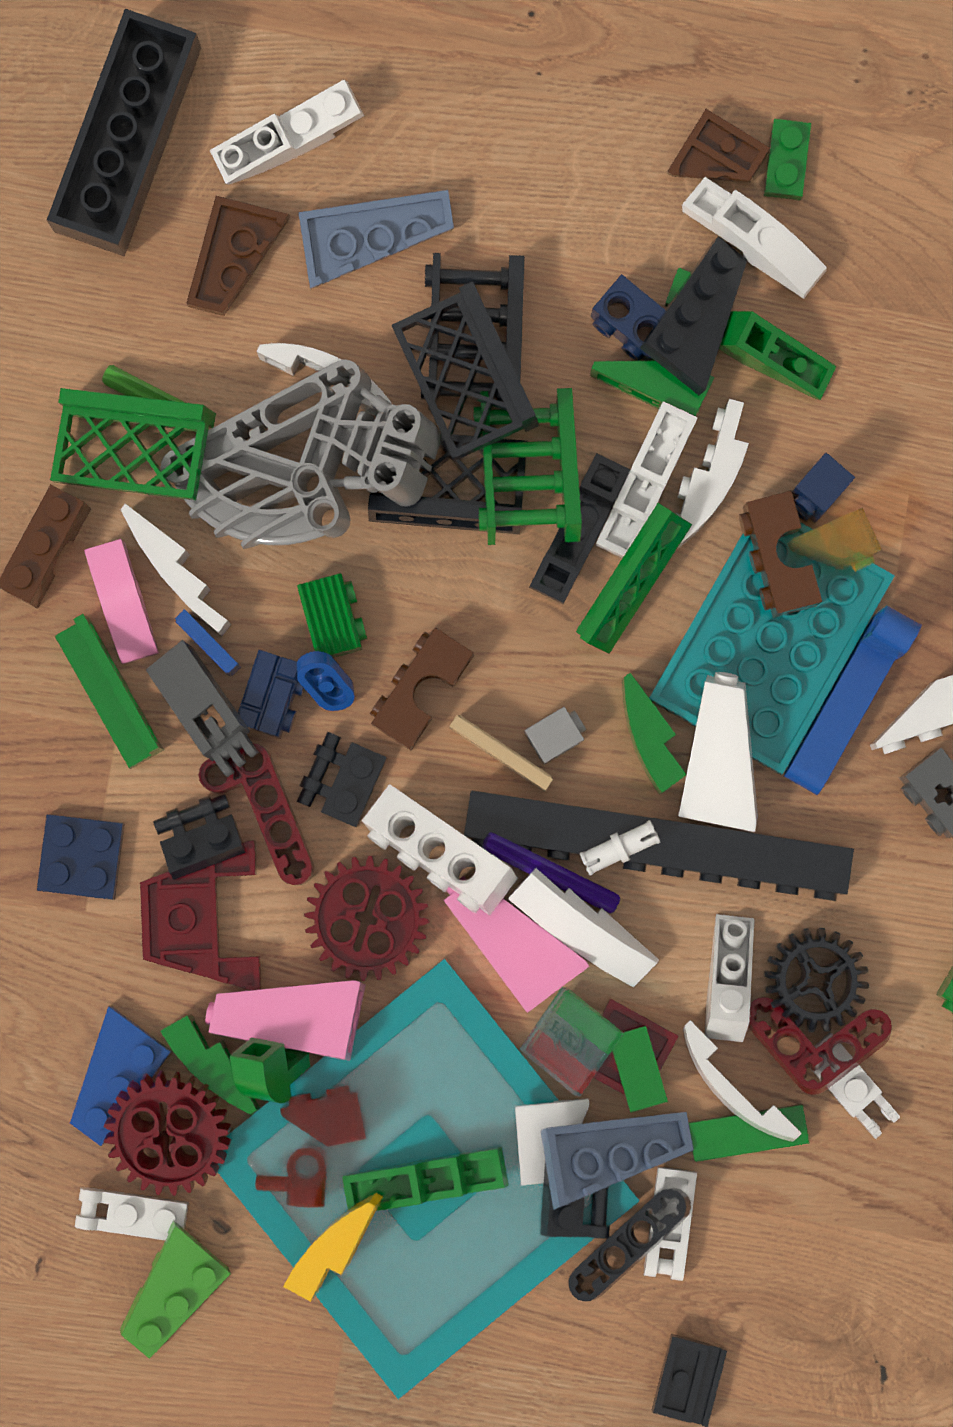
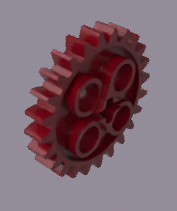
M368 856L365 866L360 865L357 857H352L351 869H347L343 863L338 862L339 874L337 876L329 871H325L324 874L329 883L326 886L319 883L314 884L316 890L321 893L319 898H307L309 903L316 906L315 911L304 913V917L313 919L315 925L305 929V932L310 934L317 933L318 939L310 945L311 948L322 946L325 949L319 958L320 961L330 957L334 959L331 971H336L341 965L346 966L345 978L348 979L354 970H359L361 981H366L368 972L372 970L377 980H381L382 968L385 967L393 975L397 974L395 962L399 960L402 964L408 966L410 962L405 953L410 951L419 954L420 950L413 942L415 939L427 938L424 933L418 930L419 925H425L430 922L429 919L419 917V911L429 907L426 903H417L416 898L423 893V889L411 891L409 886L415 877L412 875L402 880L400 878L403 868L401 865L397 866L392 872L388 871L389 863L386 858H384L379 867H375L373 856ZM351 883L361 884L366 892L363 902L358 905L349 904L344 896L346 887ZM378 885L380 886V892L372 915L378 918L376 925L369 924L361 950L355 951V941L362 925V921L357 919V914L367 910L373 887ZM387 895H396L402 902V910L395 917H388L381 911V901ZM341 919L349 921L353 926V935L346 942L336 940L332 933L333 925ZM377 931L384 932L390 939L389 949L382 954L373 952L368 944L370 936Z
M161 1070L155 1082H153L152 1078L146 1073L141 1079V1086L134 1080L130 1081L127 1087L128 1093L121 1090L116 1097L117 1103H112L108 1110L112 1117L107 1118L104 1128L111 1132L107 1133L104 1143L115 1145L111 1148L108 1157H120L121 1160L116 1170L122 1171L128 1168L131 1172L127 1181L130 1183L139 1177L142 1179L141 1190L143 1191L151 1183L155 1184L156 1195H160L164 1186H169L172 1196H176L180 1185L188 1193H191L195 1185L194 1180L202 1187L205 1186L208 1180L207 1174L215 1177L220 1168L218 1164H224L227 1153L224 1150L229 1148L232 1140L225 1135L229 1134L232 1126L230 1123L221 1121L225 1119L228 1111L227 1109H215L220 1099L219 1095L210 1098L205 1096L209 1085L205 1084L198 1090L194 1088V1076H191L186 1083L181 1082L179 1071L175 1072L172 1080H167L164 1071ZM161 1102H166L167 1104V1117L164 1111L163 1104ZM183 1108L188 1110L193 1118L185 1119L180 1117L176 1109ZM146 1111L150 1113L154 1121L148 1122L143 1120L138 1112ZM167 1122V1131H162L165 1123ZM169 1136H174L169 1146ZM181 1146H192L198 1154L188 1155L182 1150ZM152 1148L159 1154V1157L151 1158L145 1154L143 1149ZM169 1150L174 1165H171L168 1161Z

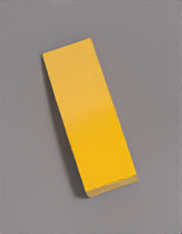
M377 1193L354 1205L329 1225L297 1262L283 1287L311 1302L319 1292L330 1269L342 1275L350 1265L383 1196Z

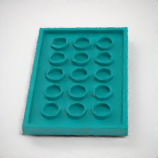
M801 523V529L797 533L784 536L778 540L776 552L780 561L788 567L801 568L808 565L813 566L822 603L813 608L773 618L771 609L765 611L761 601L759 589L764 587L761 573L755 574L751 565L749 551L754 550L751 537H745L742 533L649 697L653 703L696 727L707 675L715 677V672L737 675L738 681L746 684L752 759L780 775H783L895 576Z

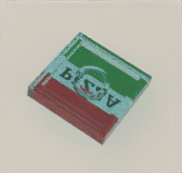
M561 987L519 1050L573 1095L581 1097L624 1033L569 988Z

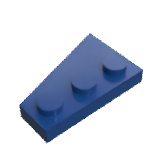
M108 1006L70 1124L102 1146L107 1133L111 1132L104 1128L107 1118L112 1117L108 1110L112 1103H117L116 1097L121 1090L128 1093L127 1087L132 1080L141 1086V1079L146 1073L153 1078L172 1051L118 1010Z

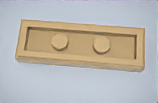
M457 715L449 727L452 731L545 792L553 781V776L461 715Z

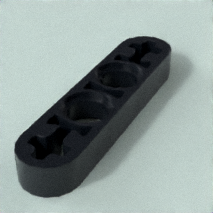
M678 1188L664 1189L657 1193L573 1270L568 1281L571 1294L577 1300L583 1302L592 1301L602 1296L688 1217L691 1210V1202L688 1195ZM677 1198L680 1202L676 1206L679 1214H667L659 1221L654 1215L660 1214L667 1207L664 1199L671 1200ZM651 1209H652L654 1215H652V1214L649 1213V1211H650ZM639 1221H646L653 1228V1237L648 1243L638 1241L634 1235L635 1225ZM661 1223H663V1224L666 1225V1227H665L664 1229H663ZM612 1246L619 1247L625 1254V1262L619 1269L612 1268L606 1260L607 1251ZM600 1268L605 1274L593 1281L592 1287L594 1292L591 1289L583 1291L581 1285L584 1280L581 1275L585 1277L592 1275Z

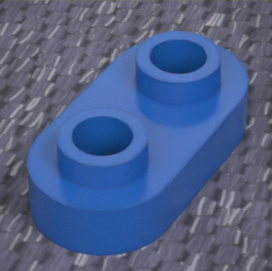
M313 651L299 658L296 665L298 681L320 707L329 711H339L346 709L353 703L355 699L353 682L331 655L325 652Z

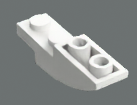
M342 80L280 116L274 113L214 147L210 152L225 183L229 185L277 167L335 138V132L360 119L364 114L348 82Z
M705 177L682 204V212L743 251V257L747 259V262L803 299L827 271V267L792 232L737 190H734L731 194Z
M729 399L725 409L718 407L712 430L719 431L715 445L708 444L702 466L709 467L708 471L694 468L691 477L683 476L677 498L683 499L684 502L681 513L676 514L691 523L692 526L678 548L691 539L708 522L722 503L743 463L749 443L734 439L744 405L743 402Z

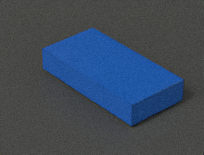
M185 609L175 618V622L228 676H233L241 668Z

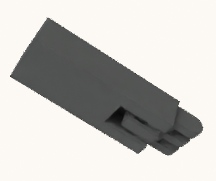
M182 640L146 669L202 755L212 761L215 760L227 777L234 773L232 766L227 761L229 758H232L239 767L246 763L245 758L239 751L240 749L244 748L251 758L258 754V750L247 736L250 730L192 646ZM213 705L226 725L220 728L218 721L212 716L204 721L200 715L204 714L206 716L208 714L207 709Z

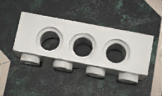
M390 784L362 819V822L370 830L367 835L370 840L384 850L390 845L400 853L397 855V858L415 871L418 866L430 873L427 879L445 892L448 887L460 894L457 900L474 913L480 908L488 915H491L518 879L511 867ZM409 825L415 826L411 836L407 838L399 837L404 827ZM437 846H445V852L440 858L429 859L432 849ZM467 867L476 868L472 878L465 881L459 880V875L463 869Z

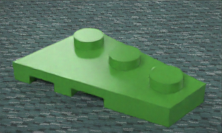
M174 1220L167 1232L168 1237L161 1251L157 1252L152 1262V1269L144 1286L139 1289L120 1328L121 1335L149 1359L231 1274L229 1268Z

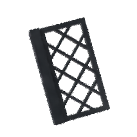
M473 281L459 287L460 293L391 325L454 461L524 429L525 432H528L540 426ZM459 306L463 318L458 331L439 325L444 312ZM434 317L433 322L427 321V320H429V319H431V318ZM416 325L430 329L423 347L408 343L403 332ZM466 326H468L472 336L464 333ZM436 331L455 337L448 356L429 350ZM461 340L477 345L479 350L473 364L454 358ZM412 351L420 353L417 361ZM426 356L445 362L438 380L423 376L421 369ZM482 358L488 369L480 367ZM451 365L470 370L463 389L445 383ZM476 373L493 379L494 385L489 398L470 392ZM427 384L435 386L433 395L431 394ZM442 389L461 395L454 414L440 410L436 405ZM498 392L503 402L495 400ZM467 398L486 404L479 423L460 416ZM492 406L508 411L512 423L499 429L485 425ZM443 418L451 420L448 428ZM457 422L476 428L472 441L456 448L452 435ZM482 431L489 433V434H486V435L480 437L481 434H482Z
M441 434L440 447L445 454L431 464V471L424 470L421 473L426 477L430 475L442 490L433 497L421 496L419 501L410 506H400L384 494L379 493V491L375 493L370 492L368 501L369 522L479 531V508H486L485 502H480L485 498V487L473 473L483 466V457L470 468H467L460 459L454 461ZM453 434L452 439L456 448H459L471 442L473 436ZM503 438V439H501V440H499V441H497V442H495V443L528 442V441H527V440H515V439H504V438ZM483 449L478 450L483 456ZM519 457L518 463L507 472L495 459H492V467L498 472L500 477L512 476L516 472L517 476H525L526 457ZM451 459L463 473L447 485L435 470ZM467 478L480 492L470 501L460 500L452 491ZM523 491L515 492V504L498 503L494 499L495 511L522 510ZM445 495H448L451 499H445L443 497ZM520 526L496 527V533L520 535Z

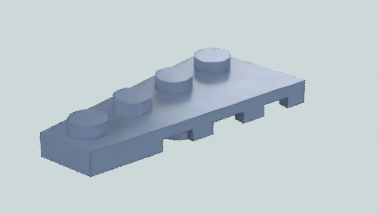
M448 190L298 212L310 289L454 229Z
M687 1112L549 1127L540 1130L553 1209L562 1207L693 1151Z

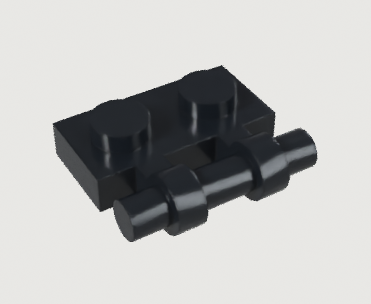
M327 731L322 745L317 744L313 753L316 758L308 776H303L299 785L302 787V790L296 802L311 808L316 794L327 798L321 813L357 828L387 757L351 742L346 756L336 752L341 737ZM330 762L340 766L332 787L322 784Z
M226 794L212 799L209 795L199 799V804L181 811L175 808L167 811V816L153 821L158 835L173 831V837L160 841L168 871L173 880L246 853L233 815L218 818V812L231 808ZM205 818L207 824L186 831V824Z

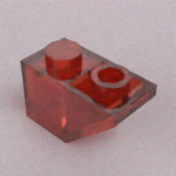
M349 1085L326 1089L327 1096L316 1099L311 1098V1093L295 1095L290 1098L289 1104L283 1105L280 1108L283 1118L327 1147L364 1140L368 1137L359 1089L350 1091Z

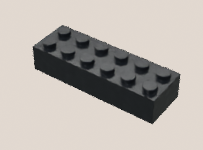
M128 9L124 10L47 217V222L55 233L125 257L201 51L197 33Z

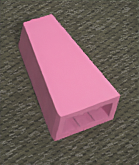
M463 876L459 880L465 881L467 879ZM450 887L446 890L450 896L444 899V902L527 1013L589 967L582 957L505 899L500 901L491 915H488L480 908L474 913L457 900L460 894Z
M352 980L216 994L215 1002H210L208 1005L205 1023L210 1025L209 1033L245 1041L252 1037L284 1043L286 1049L350 1061L366 985Z

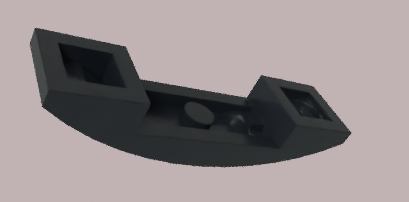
M596 453L579 487L582 520L580 542H565L564 528H559L529 586L530 589L561 604L565 603L627 479L630 469Z

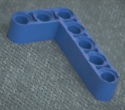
M888 605L871 618L783 775L785 778L815 795L820 793L892 664L907 653L916 639L922 626L920 623Z

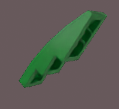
M502 1147L420 1160L342 1176L348 1210L375 1193L383 1196L376 1210L380 1211L420 1205L427 1201L460 1197L468 1193L501 1189L509 1186Z

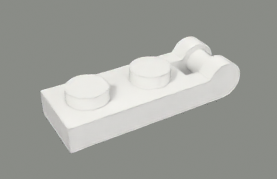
M657 1167L654 1196L664 1189H681L690 1199L691 1210L688 1217L645 1256L644 1276L656 1277V1274L670 1275L672 1280L683 1281L697 1172ZM665 1198L667 1207L660 1214L654 1216L660 1221L667 1214L675 1213L678 1215L679 1212L676 1206L680 1202L677 1198L671 1200ZM661 1223V1225H662V1227H663V1229H664V1228L666 1227V1225L663 1224V1223ZM651 1225L649 1228L648 1242H650V1240L653 1237V1228L651 1227ZM660 1248L674 1249L673 1259L659 1258Z
M80 1188L79 1200L82 1201L81 1213L76 1215L75 1228L159 1240L167 1239V1232L173 1220L185 1230L189 1202L96 1188ZM98 1203L109 1204L107 1218L96 1216Z

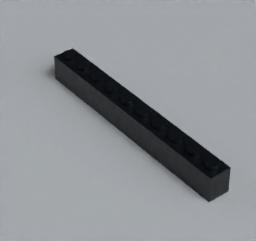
M471 790L464 836L471 838V841L482 847L488 833L493 832L531 852L532 848L547 850L548 858L569 861L570 853L580 855L581 852L611 840L610 835L616 832L621 835L651 820L661 843H656L629 856L630 860L623 863V869L646 872V865L662 867L661 875L684 878L685 871L700 873L699 881L722 884L723 877L738 879V887L760 890L761 883L776 885L775 892L798 895L799 888L814 890L813 898L836 901L837 894L848 895L854 848Z

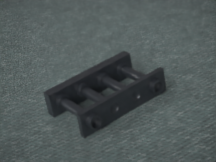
M433 253V265H425V287L432 288L431 306L440 302L441 284L466 285L473 281L474 285L501 286V290H508V304H500V308H485L492 323H499V327H507L506 342H502L520 381L525 256L509 255V267H501V271L441 269V253ZM455 307L444 312L440 321L461 322L463 315L459 307ZM436 331L430 350L448 356L452 344L439 343V332ZM459 344L454 358L475 360L479 349L474 344ZM429 357V378L437 380L438 359ZM445 381V383L462 389L464 388L466 383L459 381ZM473 382L470 392L481 395L482 391H488L489 397L494 383ZM427 384L431 394L433 395L435 386ZM442 389L439 396L460 397L461 395ZM421 391V399H425ZM498 392L496 395L497 401L503 402Z

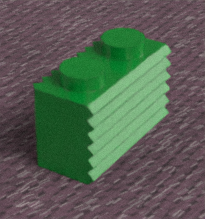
M339 573L297 585L315 651L325 652L335 658L363 650L361 641L366 640L367 635L362 617L354 619L350 604L357 603V598L352 581L344 582L342 574Z

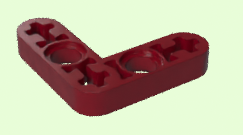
M761 997L750 1003L749 1029L803 1092L810 1095H818L825 1092L889 1041L892 1031L889 1016L881 1010L870 1009L860 1014L818 1048H815L790 1017L785 1019L781 1016L784 1010L780 1006L772 1008L770 1003L773 999ZM761 1010L763 1013L772 1012L771 1023L777 1029L772 1038L767 1037L771 1035L772 1028L764 1020L759 1023L756 1022V1011ZM870 1021L873 1025L881 1023V1035L878 1036L873 1032L865 1037L863 1045L866 1048L863 1049L858 1038L866 1033L867 1022ZM789 1036L795 1038L800 1044L799 1050L793 1055L781 1053L777 1047L780 1039ZM839 1043H848L854 1048L855 1056L849 1061H840L833 1055V1048ZM825 1055L830 1065L821 1072V1082L817 1083L814 1079L807 1082L805 1080L807 1077L806 1069L810 1068L812 1071L820 1069L824 1065V1059L821 1056ZM830 1066H832L837 1071L832 1072Z

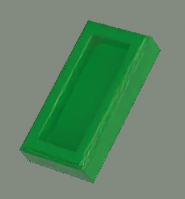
M646 1026L621 1032L622 1034L611 1049L630 1112L668 1102Z

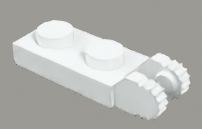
M828 1033L814 1047L818 1048L821 1044H823L830 1037H832L833 1034ZM841 1043L833 1048V1055L838 1060L849 1061L853 1058ZM825 1055L821 1056L824 1059V1065L817 1071H813L820 1081L821 1072L830 1065ZM860 1065L828 1089L853 1118L856 1117L875 1139L882 1132L877 1123L870 1119L863 1111L868 1104L874 1101L881 1109L882 1114L893 1123L900 1118L898 1113L881 1095L882 1091ZM830 1066L832 1072L837 1071L832 1066Z

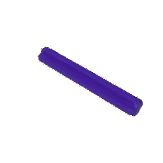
M493 832L488 833L483 841L482 848L496 858L528 874L537 868L559 889L566 892L570 888L583 901L599 909L613 913L619 905L620 896Z

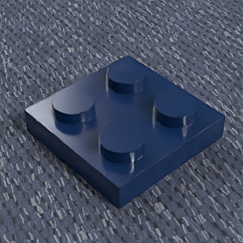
M47 814L37 891L115 900L125 824Z

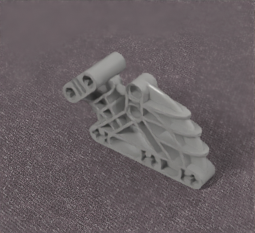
M343 359L208 430L197 499L184 500L191 508L189 515L192 519L202 518L209 525L216 528L214 534L217 538L229 535L243 540L241 542L243 549L259 544L290 545L303 543L324 535L336 538L342 536L350 526V515L337 487H345L346 490L366 489L371 493L379 491L400 506L414 505L422 496L428 480L426 476L419 472V469L431 471L432 466L424 461L423 458L427 457L435 460L441 443L440 430L415 407L409 404L392 405L380 395L375 396L370 392L372 383L369 375L353 361ZM351 375H353V376L350 378L351 385L348 386V387H346V386L349 384L348 377H350ZM318 392H322L321 399L316 405L277 424L278 417L284 410ZM363 399H368L371 402V406L379 411L375 419L367 411H361L357 416ZM312 427L299 463L266 452ZM195 438L178 446L182 454L194 446ZM173 450L163 457L161 471L178 459ZM342 455V463L354 472L358 469L360 476H345L344 479H334ZM182 465L170 474L167 479L174 483L177 489L187 490L189 473ZM229 471L246 476L222 490L213 481ZM318 475V486L313 491L307 492L308 481ZM269 484L283 488V490L251 507L237 503V501ZM297 501L299 503L297 506L286 508ZM334 509V519L328 525L323 526L322 517L324 513Z

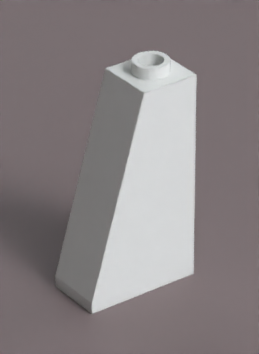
M715 672V677L707 675L679 817L755 832L758 813L746 684L739 682L737 675Z

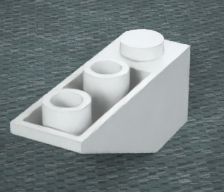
M953 675L930 683L870 745L871 750L882 747L884 754L905 748L904 740L919 736L920 742L942 736L940 728L953 724Z
M716 914L704 1034L709 1039L743 1042L750 1018L754 918Z

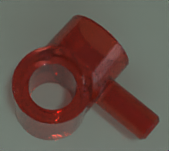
M302 1145L292 1153L287 1162L288 1176L257 1175L255 1188L257 1191L287 1192L286 1205L324 1207L328 1157L324 1150L317 1145ZM305 1155L314 1157L318 1162V1172L311 1176L302 1174L297 1167L298 1159Z

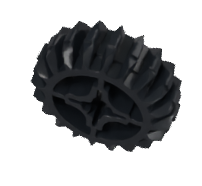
M809 928L802 929V942H799L795 934H789L787 938L792 947L788 949L784 944L778 943L775 947L777 951L783 954L782 958L778 959L777 957L769 956L767 959L770 964L777 965L776 972L764 971V977L775 979L776 984L766 986L764 988L765 992H777L779 995L770 1003L772 1008H777L784 1004L786 1007L783 1009L784 1012L781 1016L787 1019L794 1013L793 1022L798 1028L801 1027L804 1019H807V1031L815 1032L817 1021H820L823 1031H831L830 1018H833L838 1026H844L845 1019L841 1014L843 1011L852 1017L857 1015L856 1009L850 1006L852 1000L860 1004L865 1003L866 999L863 996L855 994L857 988H869L868 982L857 980V975L868 973V967L859 966L855 968L854 965L855 962L862 959V953L847 954L853 946L851 940H846L838 946L837 944L840 940L839 932L834 931L828 941H826L825 928L817 929L815 939H812ZM814 947L825 948L834 953L839 960L821 967L809 956L806 949ZM797 957L801 976L791 988L787 989V969L791 961ZM810 969H813L815 973H828L824 975L825 981H821L824 983L821 988L822 991L815 986L804 987L808 985L807 979H812L808 976L811 972ZM845 970L846 987L842 997L836 1003L832 992V983ZM813 993L824 1004L826 1010L819 1012L805 1011L797 1006L793 1000L799 996L803 997L806 994Z

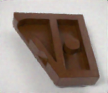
M705 109L668 169L667 174L672 177L704 179L706 177L709 180L750 183L769 153L770 147L708 109Z

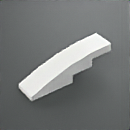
M664 401L662 402L595 546L623 558L657 505L698 417Z
M124 504L120 510L139 546L160 576L194 613L223 636L231 626L230 622L202 601L211 589L182 567L190 554L140 514Z
M537 868L530 873L508 898L538 925L571 950L632 987L659 961L656 956L607 912L601 909L596 913L570 888L563 893Z

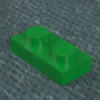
M782 119L773 120L764 196L801 201L811 123Z

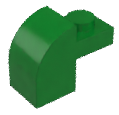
M252 1037L230 1055L233 1080L238 1092L245 1097L275 1103L290 1101L292 1099L290 1084L311 1067L309 1053L286 1049L284 1043Z

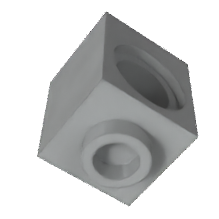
M562 707L527 728L524 734L543 765L582 743L584 738L581 733L586 731V728L575 711L568 713L566 708Z

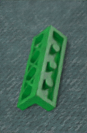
M657 503L577 628L576 632L581 635L580 638L583 641L610 654L691 528V523L660 503Z
M81 614L73 619L75 622L73 626L55 635V638L128 768L132 769L164 749L92 621L86 615Z

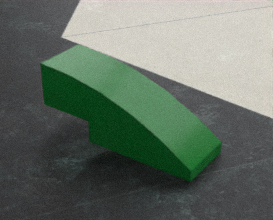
M629 673L622 679L623 705L627 727L641 765L660 795L687 774L664 745V743L676 735L633 675Z
M192 1014L160 1030L175 1055L204 1085H209V1090L219 1095L229 1104L250 1115L260 1109L255 1098L245 1097L238 1092L232 1075L231 1053L224 1040L210 1047Z

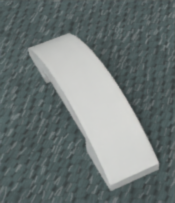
M286 343L259 345L256 351L260 360L294 376L300 363L320 371L342 360L314 348ZM351 375L350 377H348L349 384H348L347 386H350V385H351L350 378H351L353 375ZM371 380L370 392L375 396L380 395L391 403L384 392ZM366 398L362 400L360 408L377 416L379 411L371 406V402Z
M691 1020L684 1026L683 1032L686 1045L695 1067L711 1091L728 1109L751 1126L774 1137L793 1142L802 1134L774 1105L762 1116L708 1061L718 1048Z

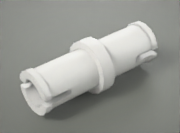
M649 820L647 823L621 835L618 832L610 835L611 840L581 852L580 856L584 865L587 866V872L589 875H592L594 872L620 860L622 863L630 860L629 856L656 843L659 844L661 841L654 830L651 820Z

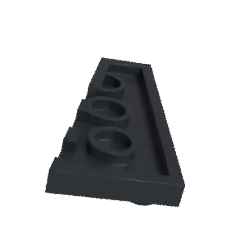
M719 236L710 244L640 346V349L698 396L706 390L747 263L745 257Z

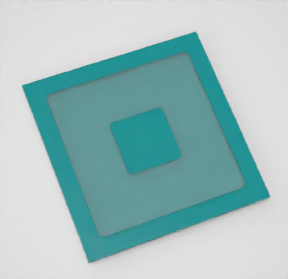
M445 959L356 1030L350 1061L324 1056L290 1084L292 1096L290 1101L286 1103L269 1101L226 1137L232 1140L229 1148L224 1150L227 1153L224 1164H218L220 1167L218 1174L294 1268L318 1236L348 1210L342 1176L420 1160L502 1147L509 1186L501 1189L468 1193L460 1197L427 1201L420 1205L376 1211L350 1265L342 1275L330 1269L319 1292L316 1294L319 1301L398 1400L594 1239L591 1237H546L540 1235L543 1183L521 1186L515 1105L552 1103L559 1100ZM624 1180L609 1186L606 1225L610 1226L640 1201ZM593 1193L585 1196L583 1223H591Z

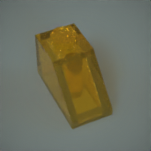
M863 507L795 537L788 543L791 552L839 570L852 566L854 572L875 563L873 556L882 550Z

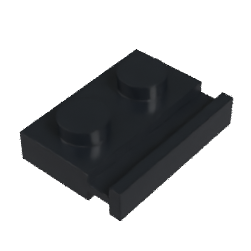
M671 1334L651 1409L652 1412L708 1427L727 1354L726 1348Z

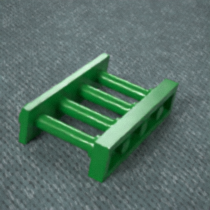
M557 388L556 403L549 404L547 408H533L538 423H550V427L557 426L558 437H551V441L493 443L482 448L486 508H479V531H487L488 545H495L496 527L547 524H556L557 528H564L565 542H580L582 520L572 388ZM482 391L481 395L488 397V391ZM480 402V406L473 407V418L478 423L484 411L485 403ZM491 410L485 425H506L512 423V420L506 410ZM482 431V436L489 434L487 432ZM552 456V460H559L560 470L554 471L553 475L493 477L492 459ZM554 490L555 494H562V504L556 505V509L495 511L494 492Z

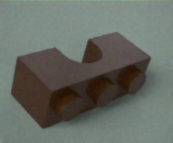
M50 484L0 577V589L38 609L55 577L53 569L61 551L69 541L74 542L91 508L84 501Z
M792 491L746 502L743 507L744 513L739 514V521L743 535L751 537L754 550L749 551V557L754 573H761L764 587L760 588L759 592L765 611L771 609L772 616L775 618L818 606L822 603V598L813 566L808 565L801 568L788 567L780 561L776 552V545L780 538L795 534L801 529Z
M436 627L431 634L424 632L412 650L417 653L410 666L404 663L401 665L391 681L396 687L388 698L382 695L370 712V715L375 717L371 723L372 726L410 751L432 720L431 716L420 710L414 702V693L417 686L424 680L434 678L445 682L453 688L474 657V652Z

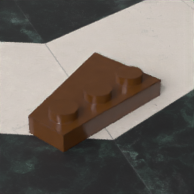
M216 195L186 302L187 306L225 316L290 219L289 214Z

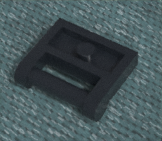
M545 1161L540 1235L546 1237L609 1238L610 1226L606 1225L609 1186L593 1193L591 1223H583L585 1197L553 1209Z

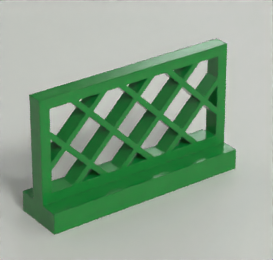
M60 388L58 403L63 406L50 481L188 500L197 499L208 430L214 427L215 412L201 404ZM73 417L85 418L92 429L76 441L70 433ZM93 419L102 421L99 424H96V422ZM113 422H121L128 433L111 445L102 431ZM129 424H138V425L132 429ZM149 426L157 427L163 438L147 450L138 438V435ZM165 428H171L173 430L167 433ZM185 430L196 431L194 446L182 454L173 440ZM98 436L107 450L90 462L81 448ZM133 440L142 454L125 466L116 452ZM169 444L178 459L161 471L152 456ZM77 452L86 466L73 476L64 475L65 460ZM112 456L121 471L111 479L103 480L96 468ZM148 461L157 475L144 485L138 484L131 473ZM182 465L189 473L187 490L173 488L167 479L170 474ZM89 473H91L94 478H88L86 476ZM126 477L130 483L120 481ZM162 481L165 487H159L156 485H158Z

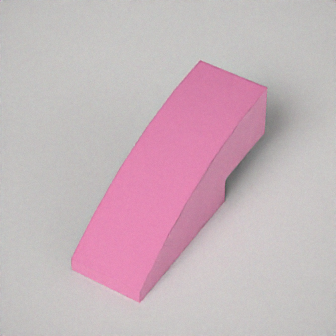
M119 539L85 549L95 588L121 664L159 654L125 542Z

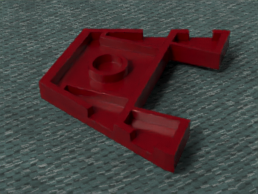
M255 840L243 843L246 853L173 880L168 871L140 882L143 960L247 990H261L260 956L221 958L219 952L217 877L257 875Z

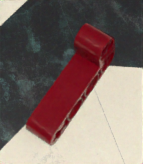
M253 743L256 749L261 752L264 760L261 768L254 772L247 771L244 765L242 767L237 766L232 758H229L227 761L232 766L234 773L227 777V780L220 786H213L208 780L210 769L217 765L215 760L208 759L203 762L198 776L200 783L207 790L220 794L240 786L244 787L280 878L291 885H302L308 882L314 873V863L268 750L259 744ZM244 748L240 749L239 751L245 757L247 753ZM272 786L277 791V801L271 807H262L258 802V793L263 787ZM284 821L289 823L292 828L290 839L285 843H277L272 837V828L278 822ZM297 843L300 850L292 851L298 862H305L306 868L301 870L302 877L297 879L295 874H287L286 869L291 866L288 854H284L281 857L278 854V850L290 849Z

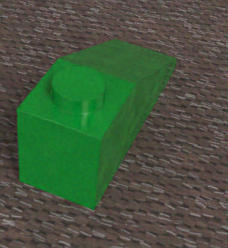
M731 311L719 350L764 375L816 400H821L837 367L836 365L753 311Z
M595 361L590 372L591 377L657 409H660L664 401L693 416L697 415L715 378L710 375L706 390L698 396L656 361Z

